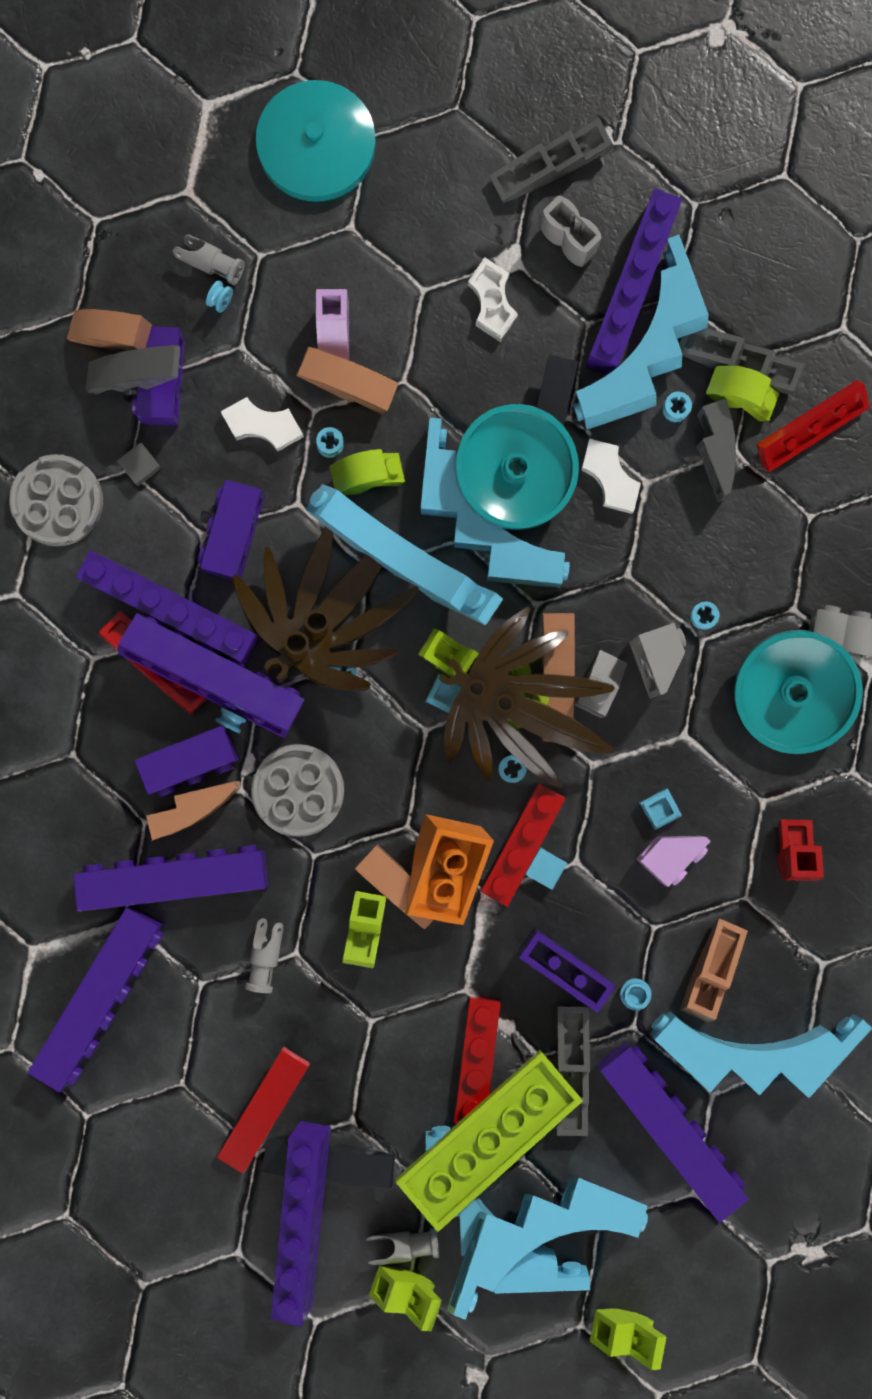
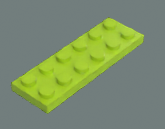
M539 1050L395 1179L396 1183L435 1230L439 1232L583 1100L541 1050Z

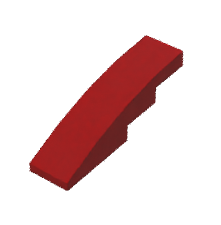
M282 1048L218 1154V1159L244 1174L309 1067L310 1063L287 1048Z

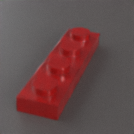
M859 380L854 381L757 443L762 467L768 472L773 471L868 410L870 407L865 384Z
M119 611L99 631V636L118 652V643L132 620ZM127 659L189 715H192L207 700Z
M540 783L537 784L480 890L481 893L508 907L566 799L564 796Z
M469 996L454 1124L460 1122L489 1096L500 1000Z

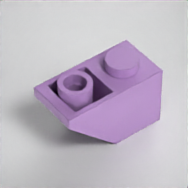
M316 289L318 350L349 360V299L347 289Z
M704 836L656 837L636 860L660 883L667 887L671 884L675 886L687 874L685 868L692 861L697 863L704 857L708 851L706 846L711 841Z

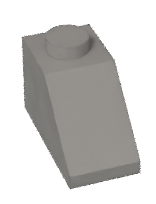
M599 650L586 678L613 684L615 689L613 692L601 695L577 697L574 705L599 718L605 717L620 687L627 663Z

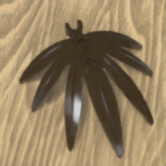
M326 526L312 551L304 571L296 599L293 619H288L287 602L282 579L269 547H265L264 585L268 607L274 622H271L263 605L250 588L237 575L233 576L235 591L247 620L263 642L280 655L278 658H272L265 663L264 672L268 674L271 669L279 668L281 673L276 677V682L281 684L288 676V669L294 666L308 679L322 686L342 691L368 690L371 683L348 672L333 668L348 669L375 665L395 657L398 650L365 649L333 653L329 651L352 643L373 632L394 617L418 592V586H415L363 613L336 632H332L353 612L377 578L382 565L371 556L365 555L337 583L317 610H312L323 587L331 556L333 532Z
M525 607L501 625L489 638L475 659L470 673L463 671L461 664L455 660L447 662L449 667L454 668L455 676L450 678L442 674L439 680L446 685L457 684L462 688L455 698L446 720L444 753L446 761L452 762L460 750L464 739L466 722H468L469 741L473 756L486 780L490 781L493 776L492 752L483 723L484 720H487L504 746L518 761L538 777L561 788L563 783L550 764L533 744L507 722L506 719H510L540 737L567 747L605 754H612L614 748L593 731L571 717L541 702L525 697L520 692L546 697L577 698L613 692L615 686L594 679L560 674L510 676L509 671L536 661L554 649L568 636V630L552 632L532 639L510 651L504 657H500L511 646L523 629L530 613V608Z

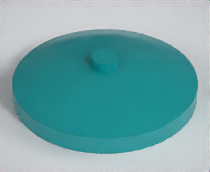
M303 81L283 89L266 105L256 129V147L264 172L280 190L292 197L305 201H327L347 194L365 178L374 160L376 148L375 129L371 115L364 103L347 88L328 81Z
M503 405L482 414L467 429L456 452L455 477L464 501L481 519L504 529H529L549 521L569 502L578 480V454L568 431L552 415L529 405Z
M807 630L785 631L761 641L742 661L734 684L735 706L746 729L765 746L789 754L815 752L838 741L856 720L863 696L861 675L851 655L831 638Z

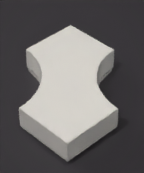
M484 257L469 279L468 286L474 290L481 305V312L476 326L501 342L518 316L517 312L508 304L505 296V284L510 273Z
M246 397L221 411L236 440L257 437L268 441L277 451H280L304 437L289 409L279 412H267L254 406Z
M589 439L581 470L593 476L599 483L603 492V507L632 514L641 483L630 478L622 469L618 458L619 446Z

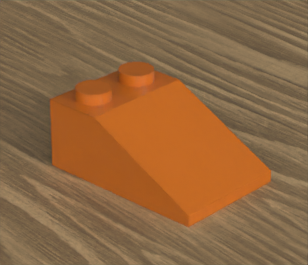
M425 815L415 845L405 911L407 915L464 925L494 842L481 826Z

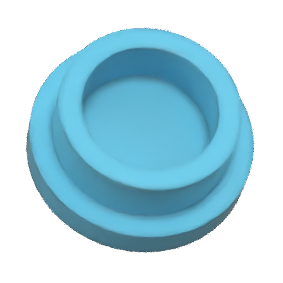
M629 979L620 989L621 1001L631 1010L644 1009L650 1003L651 989L641 979Z

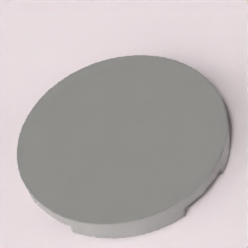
M46 455L39 457L38 460L17 474L11 486L9 505L16 523L28 537L48 546H66L85 538L97 525L103 509V493L96 476L82 462L65 455Z
M288 745L270 753L258 767L252 781V801L261 820L273 830L286 836H308L321 831L336 818L344 799V781L336 763L323 751L308 745Z

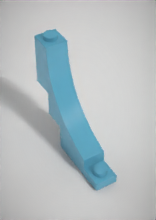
M680 235L667 239V252L663 253L667 269L661 271L659 302L655 316L642 341L618 368L592 385L576 391L578 402L573 404L578 421L584 420L587 430L657 406L656 392L651 378L681 368L682 351L677 339L708 328L709 314Z
M430 418L421 515L457 518L454 548L490 551L487 581L560 588L562 581L568 580L569 562H564L565 553L533 546L516 538L503 528L489 524L477 516L466 504L458 489L455 477V450L439 449L440 447H446L447 429H441L442 419Z
M322 484L312 494L310 503L305 509L308 513L355 550L371 556L394 576L410 582L414 586H418V589L434 602L483 625L488 623L502 602L503 598L497 593L477 585L466 575L414 546L373 518L337 489Z
M669 1011L667 1015L662 1014L653 1022L651 1026L653 1030L649 1034L709 1092L732 1069L759 1095L782 1073L795 1087L810 1098L869 1033L872 1027L860 1017L852 1014L850 1017H845L839 1022L836 1027L837 1032L834 1035L819 1025L802 1035L788 1040L766 1044H741L724 1041L704 1034L689 1026Z
M436 1126L432 1128V1131H426V1151L451 1130L450 1127ZM478 1196L455 1216H460L461 1256L466 1253L479 1212L494 1216ZM540 1245L512 1267L498 1284L494 1293L590 1290V1276L586 1265H581L578 1262H565L562 1266H557L555 1250Z
M569 1176L560 1206L525 1193L515 1225L480 1211L447 1311L466 1320L468 1312L471 1313L474 1310L477 1302L478 1293L475 1292L477 1286L494 1292L503 1277L517 1262L540 1245L559 1236L587 1230H608L639 1238L640 1232L645 1229L648 1215L646 1210L648 1206L581 1178Z

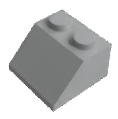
M675 623L643 633L629 641L650 699L667 693L685 654L683 647L686 646V639L680 628L676 629Z

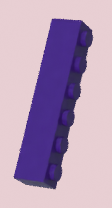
M654 188L586 368L605 375L618 368L683 198Z
M91 550L76 575V578L245 665H247L260 640L256 634Z
M136 613L118 643L119 655L284 739L304 702V699L300 697V693L295 689L287 686L282 688L272 683L273 680L263 673H252L245 669L244 664L233 658L227 660L217 655V651L206 644L198 645L190 641V638L185 633L179 630L170 631L162 627V623L149 615L143 617Z
M256 845L237 847L238 853L226 854L224 848L208 850L207 857L195 858V852L176 854V860L164 862V856L145 858V864L133 865V860L114 862V868L103 869L102 864L83 866V872L73 874L77 912L265 889L269 886L265 849L257 850Z
M131 905L124 910L27 1072L28 1074L59 1093L68 1085L72 1087L75 1085L83 1072V1069L79 1068L85 1057L90 1059L99 1045L96 1038L100 1031L106 1032L116 1016L112 1013L117 1003L122 1005L131 992L132 988L128 984L133 976L139 977L146 967L148 961L144 958L149 949L155 950L162 940L164 933L160 931L165 923L135 905Z
M624 1041L596 1065L720 1224L749 1200L742 1191L746 1184L735 1170L728 1173L722 1164L727 1160L717 1147L713 1145L709 1148L702 1140L707 1136L695 1120L689 1123L683 1114L687 1109L677 1096L674 1095L672 1098H669L663 1090L668 1085L656 1070L650 1073L644 1066L648 1059L637 1045L631 1049L626 1041Z
M304 1121L299 1122L289 1136L271 1313V1320L302 1327L313 1306L331 1132L330 1126Z

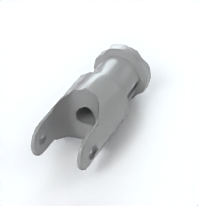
M185 235L183 239L188 247L196 251H187L180 247L173 249V254L179 260L209 275L217 274L227 279L231 285H236L239 282L244 271L245 263L239 258L235 260L223 254L221 249L191 235Z
M264 918L260 919L256 925L249 961L252 963L249 982L246 983L245 988L253 992L272 993L271 980L273 969L278 964L283 925L282 923L274 925L271 939L268 943L266 938L268 923Z
M431 1228L430 1232L411 1234L410 1231L379 1234L366 1239V1241L389 1239L395 1244L392 1256L387 1259L369 1261L368 1264L371 1265L413 1261L414 1257L432 1255L433 1258H439L438 1237L435 1228Z

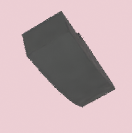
M726 398L703 406L697 414L705 438L696 447L718 502L723 501L731 494L736 463L735 432Z

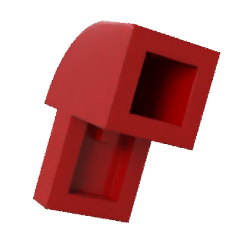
M781 819L778 822L780 853L777 854V863L782 879L796 881H818L824 877L822 846H814L812 820Z

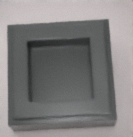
M141 442L117 460L137 486L161 469V466Z

